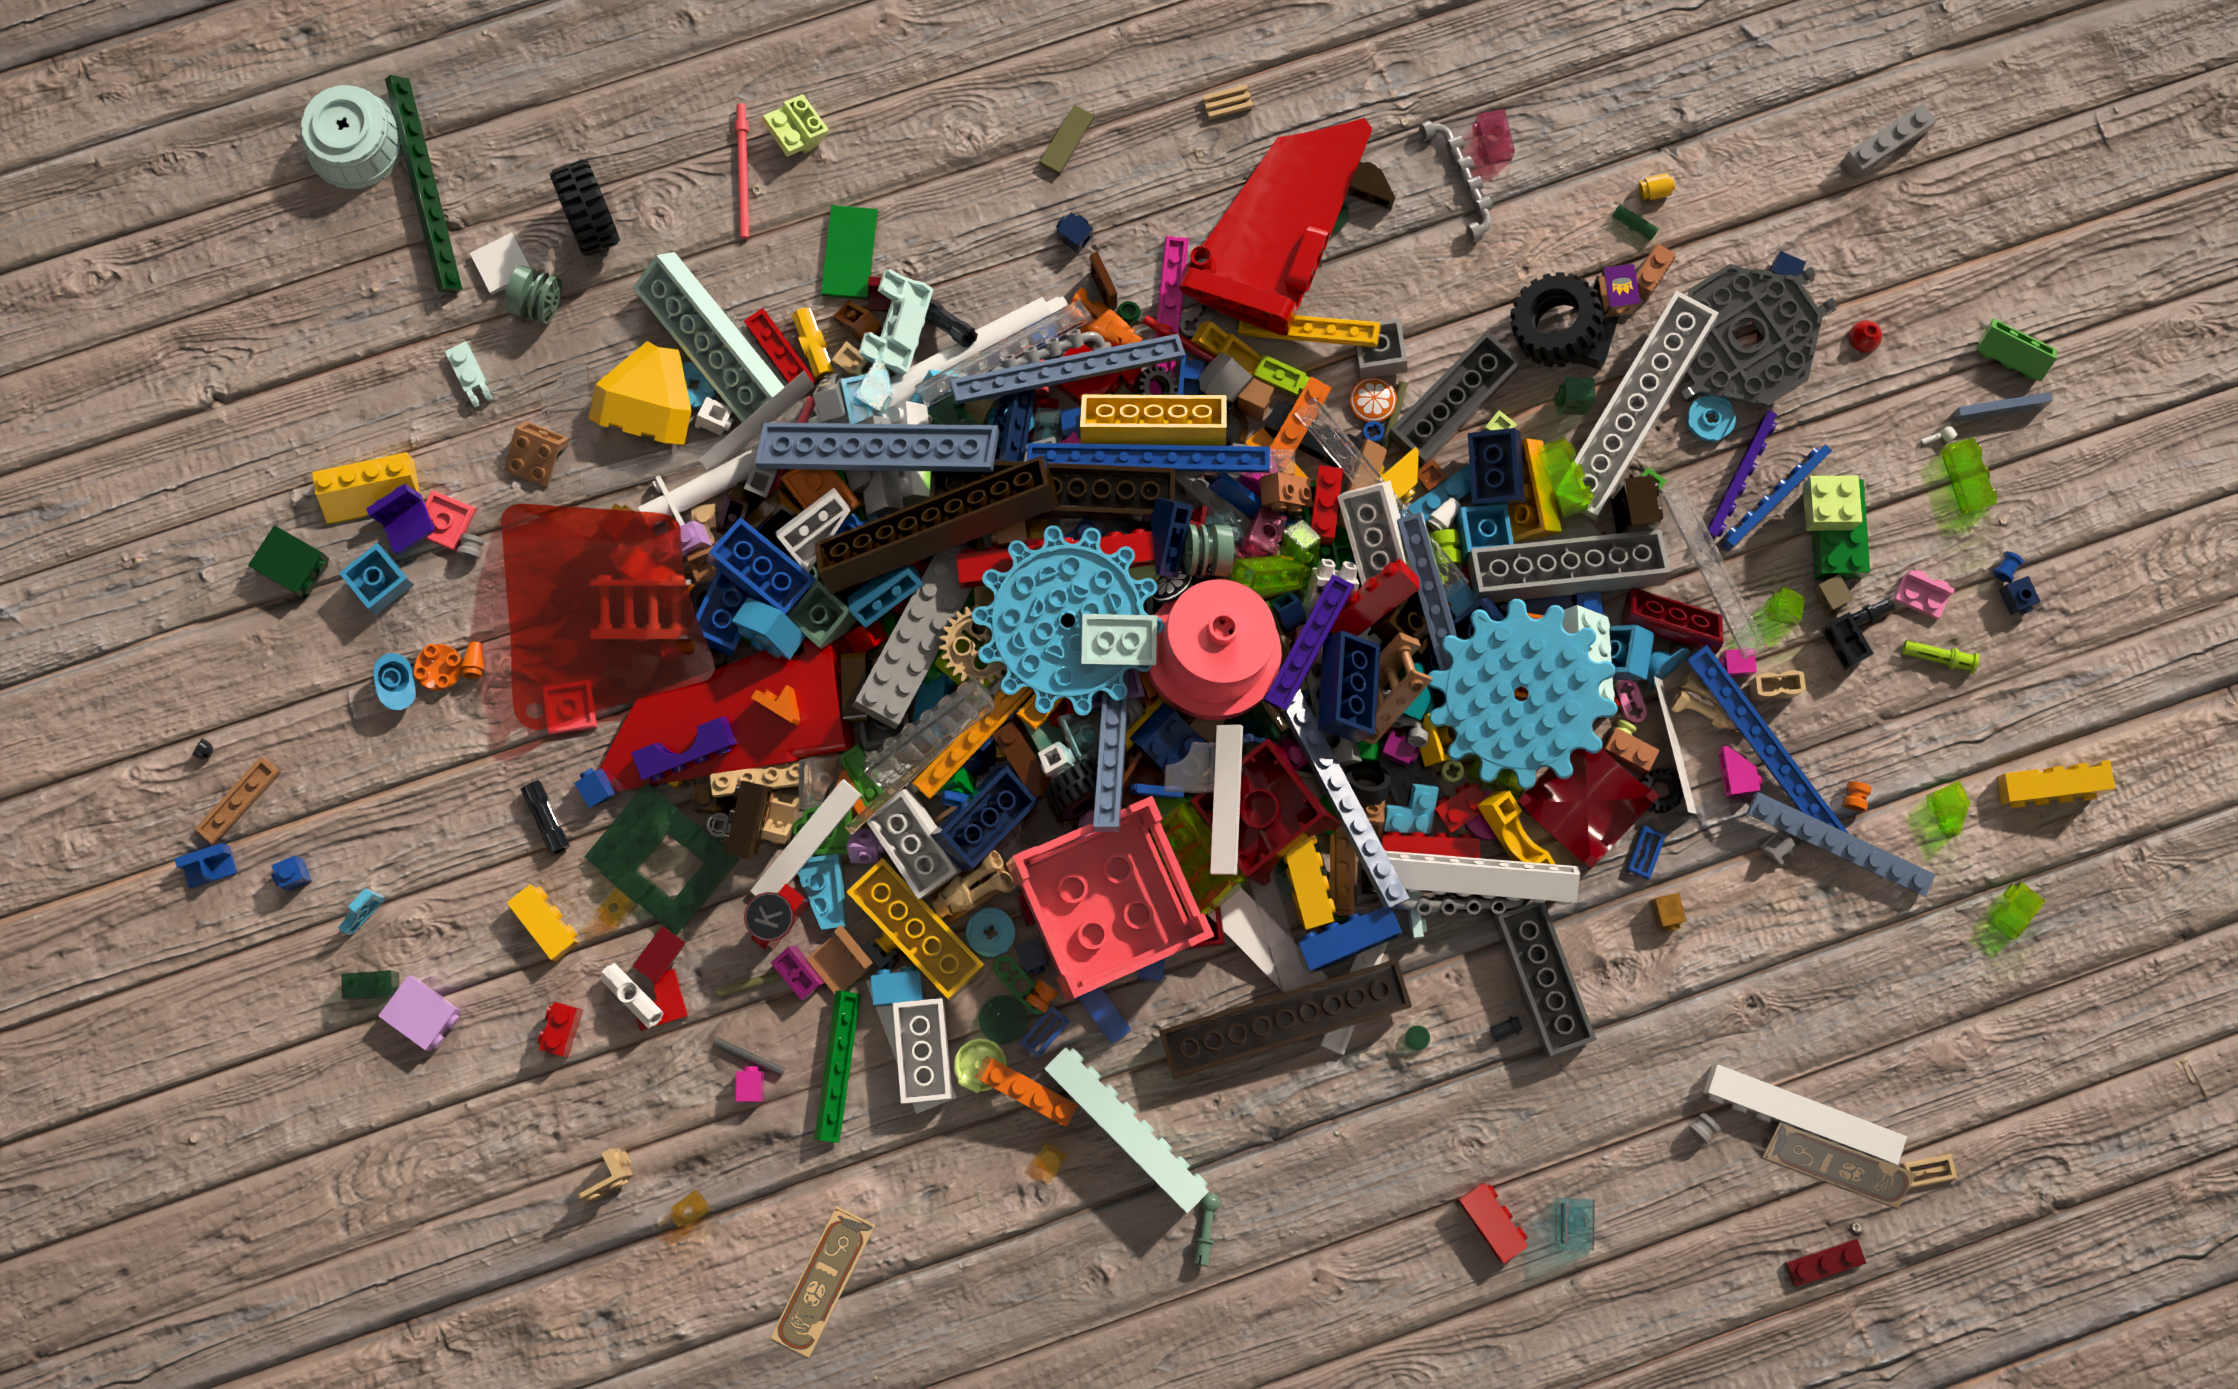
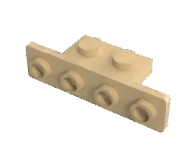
M808 761L710 775L712 796L714 798L734 795L736 785H741L742 780L772 786L773 789L810 784Z

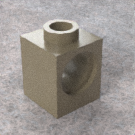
M1840 574L1813 589L1826 615L1833 611L1836 615L1849 608L1847 604L1854 599Z

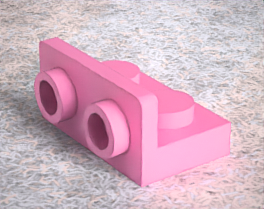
M1908 571L1903 575L1893 601L1936 620L1940 619L1948 598L1954 593L1955 589L1949 587V584L1945 581L1926 577L1927 575L1922 571Z

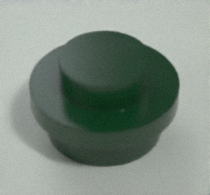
M1126 301L1119 305L1117 315L1128 325L1134 324L1140 318V308L1136 303Z

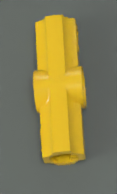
M801 308L791 314L800 336L798 339L805 357L809 360L813 376L816 380H823L825 375L834 373L826 351L828 349L821 330H818L811 308Z

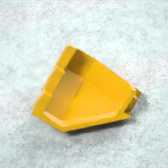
M646 341L595 384L588 419L604 427L616 426L622 428V432L633 435L655 437V441L684 445L692 410L679 350L657 347Z

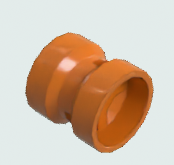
M1848 781L1846 786L1848 796L1843 799L1842 806L1855 811H1867L1868 802L1866 799L1867 796L1871 795L1872 786L1862 782Z
M1039 979L1035 984L1034 992L1030 993L1025 1001L1046 1014L1050 1008L1049 1003L1051 1000L1056 999L1059 992Z

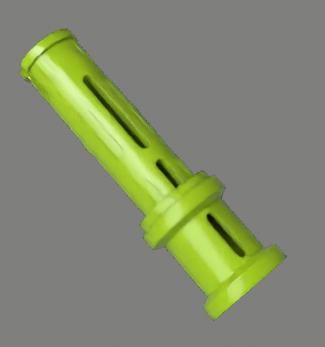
M1907 639L1902 647L1903 655L1943 663L1949 669L1967 670L1969 674L1976 672L1979 663L1978 653L1972 655L1960 652L1957 648L1946 650Z

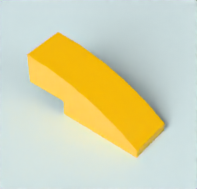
M1212 321L1202 322L1191 342L1215 356L1222 352L1232 357L1252 376H1254L1262 358L1261 355L1235 335L1227 334Z

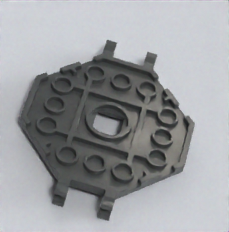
M1729 264L1689 289L1688 297L1719 312L1717 321L1686 371L1693 385L1681 391L1680 397L1685 404L1694 399L1698 394H1705L1767 407L1808 381L1822 317L1836 311L1835 307L1838 306L1833 297L1822 305L1817 306L1803 285H1807L1815 280L1816 273L1812 267L1798 276H1784L1774 274L1771 271L1754 268L1752 270ZM1752 321L1764 339L1745 350L1732 332Z

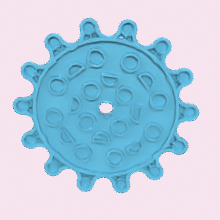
M1051 525L1045 529L1044 545L1039 550H1030L1022 541L1015 540L1008 547L1009 555L1013 560L1011 570L1002 573L989 569L985 571L982 577L984 585L990 588L995 596L991 605L977 607L972 612V620L976 624L985 625L992 631V639L988 644L980 648L979 658L984 663L1001 661L1006 665L1007 674L1001 682V689L1004 693L1012 695L1022 687H1031L1036 693L1035 707L1040 713L1050 712L1058 698L1066 697L1073 703L1074 711L1077 714L1087 715L1092 709L1091 699L1095 692L1102 690L1107 692L1114 700H1122L1127 695V687L1123 682L1124 672L1130 668L1145 672L1153 666L1081 664L1082 614L1148 615L1144 611L1143 603L1157 591L1155 580L1151 578L1135 580L1129 575V566L1135 558L1132 548L1124 546L1116 553L1110 555L1102 552L1100 548L1101 534L1096 528L1086 529L1078 543L1070 544L1064 540L1061 529ZM1066 613L1072 614L1075 618V623L1070 628H1065L1061 624V617ZM1157 617V634H1159L1163 630L1164 623L1161 618Z
M1520 599L1510 601L1507 616L1502 621H1493L1484 610L1474 611L1470 619L1474 627V633L1471 638L1461 640L1456 636L1448 635L1442 641L1443 650L1451 657V666L1445 671L1436 670L1428 674V676L1432 677L1429 686L1439 689L1445 696L1444 704L1430 712L1429 718L1431 723L1436 727L1450 726L1454 729L1455 739L1447 750L1448 756L1452 760H1460L1469 754H1474L1480 758L1479 777L1483 782H1493L1501 770L1510 769L1516 774L1517 783L1520 788L1531 789L1535 785L1536 773L1542 767L1551 768L1560 779L1569 778L1573 773L1570 754L1574 750L1584 749L1591 754H1595L1602 748L1601 739L1595 735L1592 729L1594 721L1602 717L1611 718L1617 713L1616 703L1603 698L1599 693L1600 684L1614 676V664L1609 661L1594 662L1589 658L1588 650L1596 641V632L1592 628L1585 627L1577 633H1567L1562 626L1565 613L1563 608L1558 605L1550 606L1545 615L1540 619L1531 618L1527 614L1526 604ZM1518 687H1525L1528 690L1529 696L1525 701H1518L1515 698L1514 692Z

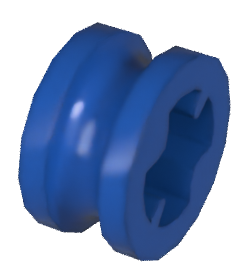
M1378 421L1366 423L1362 432L1363 439L1379 443L1384 435V427ZM1376 428L1378 429L1377 433H1380V435L1370 437V432H1367V430Z

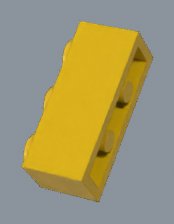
M529 884L506 903L550 960L557 962L580 944L576 939L578 934L570 924L566 926L561 920L563 914L555 905L552 907L546 901L549 898L546 892L540 886L536 888Z

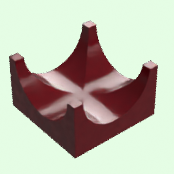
M1268 738L1242 759L1237 863L1247 878L1262 886H1266L1272 881L1270 874L1273 868L1290 850L1315 834L1328 830L1334 831L1341 826L1339 821L1318 801L1298 776L1288 760L1290 757L1286 751ZM1214 782L1191 800L1211 829L1213 823Z
M1603 748L1595 754H1591L1584 749L1574 750L1570 754L1573 773L1569 778L1560 779L1550 768L1531 789L1517 800L1519 807L1589 871L1660 796L1653 789L1648 788L1633 777Z

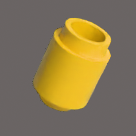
M1667 173L1644 178V181L1639 182V192L1642 200L1648 199V201L1669 197L1672 195V191L1675 190L1674 179L1669 177Z

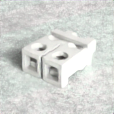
M1322 559L1318 568H1312L1305 599L1301 601L1307 620L1332 574L1354 584L1353 591L1358 590L1359 582L1356 578L1357 567L1355 563L1343 562L1340 571L1335 570L1336 565L1334 561Z

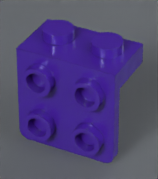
M406 484L397 487L394 491L366 508L368 515L384 526L392 550L396 554L403 553L431 535L435 530L422 495Z

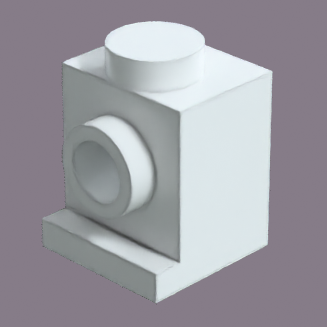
M706 397L697 415L695 427L698 429L702 427L722 436L724 430L730 431L734 419L731 418L732 410L729 406Z

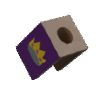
M1629 264L1605 267L1603 270L1604 276L1598 279L1604 316L1635 314L1641 304L1635 266Z

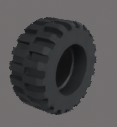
M581 159L553 170L550 173L551 181L582 255L589 256L617 245L620 241L617 229L588 161Z
M1556 272L1555 276H1551L1550 273L1545 274L1540 280L1535 278L1530 281L1531 285L1528 288L1524 286L1520 291L1521 297L1517 296L1513 302L1515 308H1512L1510 313L1512 319L1510 322L1511 329L1523 353L1527 357H1531L1532 361L1537 364H1541L1543 361L1546 367H1553L1554 364H1557L1558 367H1566V363L1572 362L1573 365L1579 362L1578 358L1582 356L1586 358L1590 355V349H1595L1600 343L1598 337L1601 338L1603 336V325L1605 324L1603 308L1594 288L1589 286L1585 279H1578L1577 275L1572 273L1565 276L1564 272ZM1566 305L1579 310L1574 324L1564 332L1544 334L1537 330L1540 318L1551 308Z

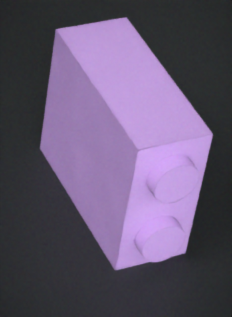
M408 975L378 1016L424 1050L432 1051L433 1049H438L444 1042L445 1037L443 1036L447 1030L454 1028L460 1020L458 1015L461 1013V1010L416 977Z

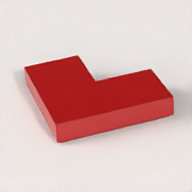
M675 969L666 971L659 982L655 983L652 981L657 998L653 1002L664 1014L661 1021L656 1026L650 1028L689 1016ZM636 1017L640 1031L650 1029Z

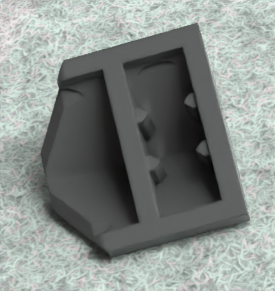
M1222 352L1199 375L1200 390L1206 395H1226L1227 402H1233L1254 379L1232 357Z

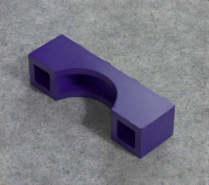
M726 716L699 725L697 738L693 746L682 754L671 752L662 743L651 744L631 753L641 779H650L651 782L664 778V773L672 770L673 773H677L687 769L686 764L694 761L695 765L709 760L708 755L715 752L717 756L731 751L730 746L737 744Z

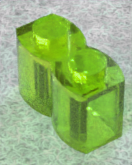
M2023 882L2009 885L2003 893L2005 898L2002 903H1996L1989 912L1991 917L1988 922L2011 940L2017 939L2024 932L2046 901Z

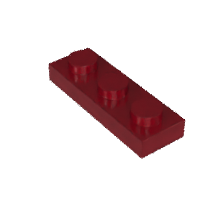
M1852 1239L1786 1261L1785 1264L1793 1286L1797 1287L1866 1264V1260L1858 1239Z

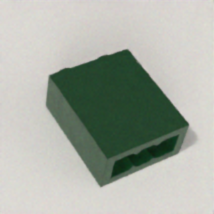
M274 525L248 566L304 599L306 594L311 593L314 589L315 580L319 574L326 570L330 558L316 548Z

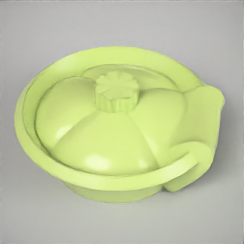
M974 1039L965 1043L957 1052L954 1062L958 1084L976 1093L992 1089L989 1085L976 1079L975 1076L986 1056L1007 1066L1003 1050L996 1043L988 1039Z

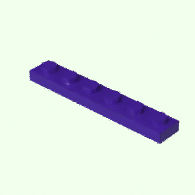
M1768 410L1762 417L1702 538L1711 542L1717 536H1722L1727 526L1724 524L1727 516L1731 517L1737 506L1734 501L1737 495L1740 497L1747 486L1744 481L1747 475L1751 476L1757 466L1754 461L1757 455H1762L1767 446L1764 440L1767 435H1772L1777 426V423L1774 422L1777 416L1776 413Z
M1332 574L1268 691L1264 702L1287 712L1353 591L1354 584Z

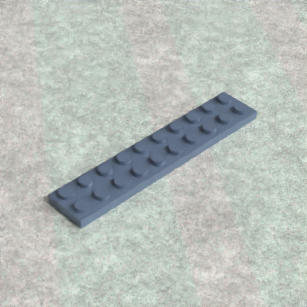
M763 423L755 465L758 469L993 472L999 429L997 425Z

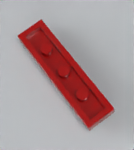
M764 308L744 320L745 325L788 384L803 371L806 372L814 385L818 384Z

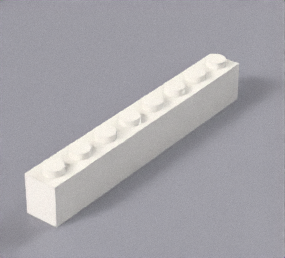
M1385 851L1404 888L1409 892L1417 893L1427 890L1439 895L1451 892L1464 897L1476 894L1488 899L1500 896L1513 901L1525 898L1538 903H1543L1546 900L1556 901V903L1568 905L1571 902L1577 903L1580 878L1578 866Z
M1718 1064L1712 1065L1703 1090V1094L1709 1096L1708 1100L1723 1105L1724 1102L1733 1105L1732 1109L1746 1114L1748 1110L1756 1114L1755 1118L1770 1123L1771 1120L1892 1165L1899 1164L1907 1136Z

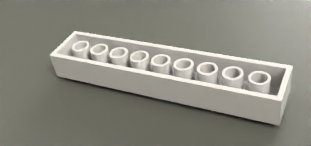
M1676 290L1555 492L1556 500L1594 521L1598 520L1717 321L1719 312Z

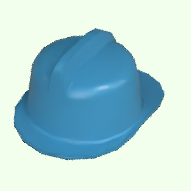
M1683 648L1675 654H1670L1663 650L1651 652L1646 680L1649 683L1648 691H1653L1656 688L1654 677L1663 680L1685 660L1689 653L1688 648Z
M396 653L382 655L376 661L373 668L374 683L379 701L391 710L406 709L413 703L416 696L410 663L405 657Z

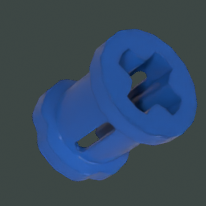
M2006 551L2003 554V561L1999 567L1994 568L1993 574L1999 580L2011 583L2014 580V573L2018 567L2023 566L2024 560L2016 553Z

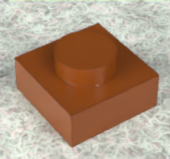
M1434 459L1418 469L1417 480L1427 493L1448 478Z

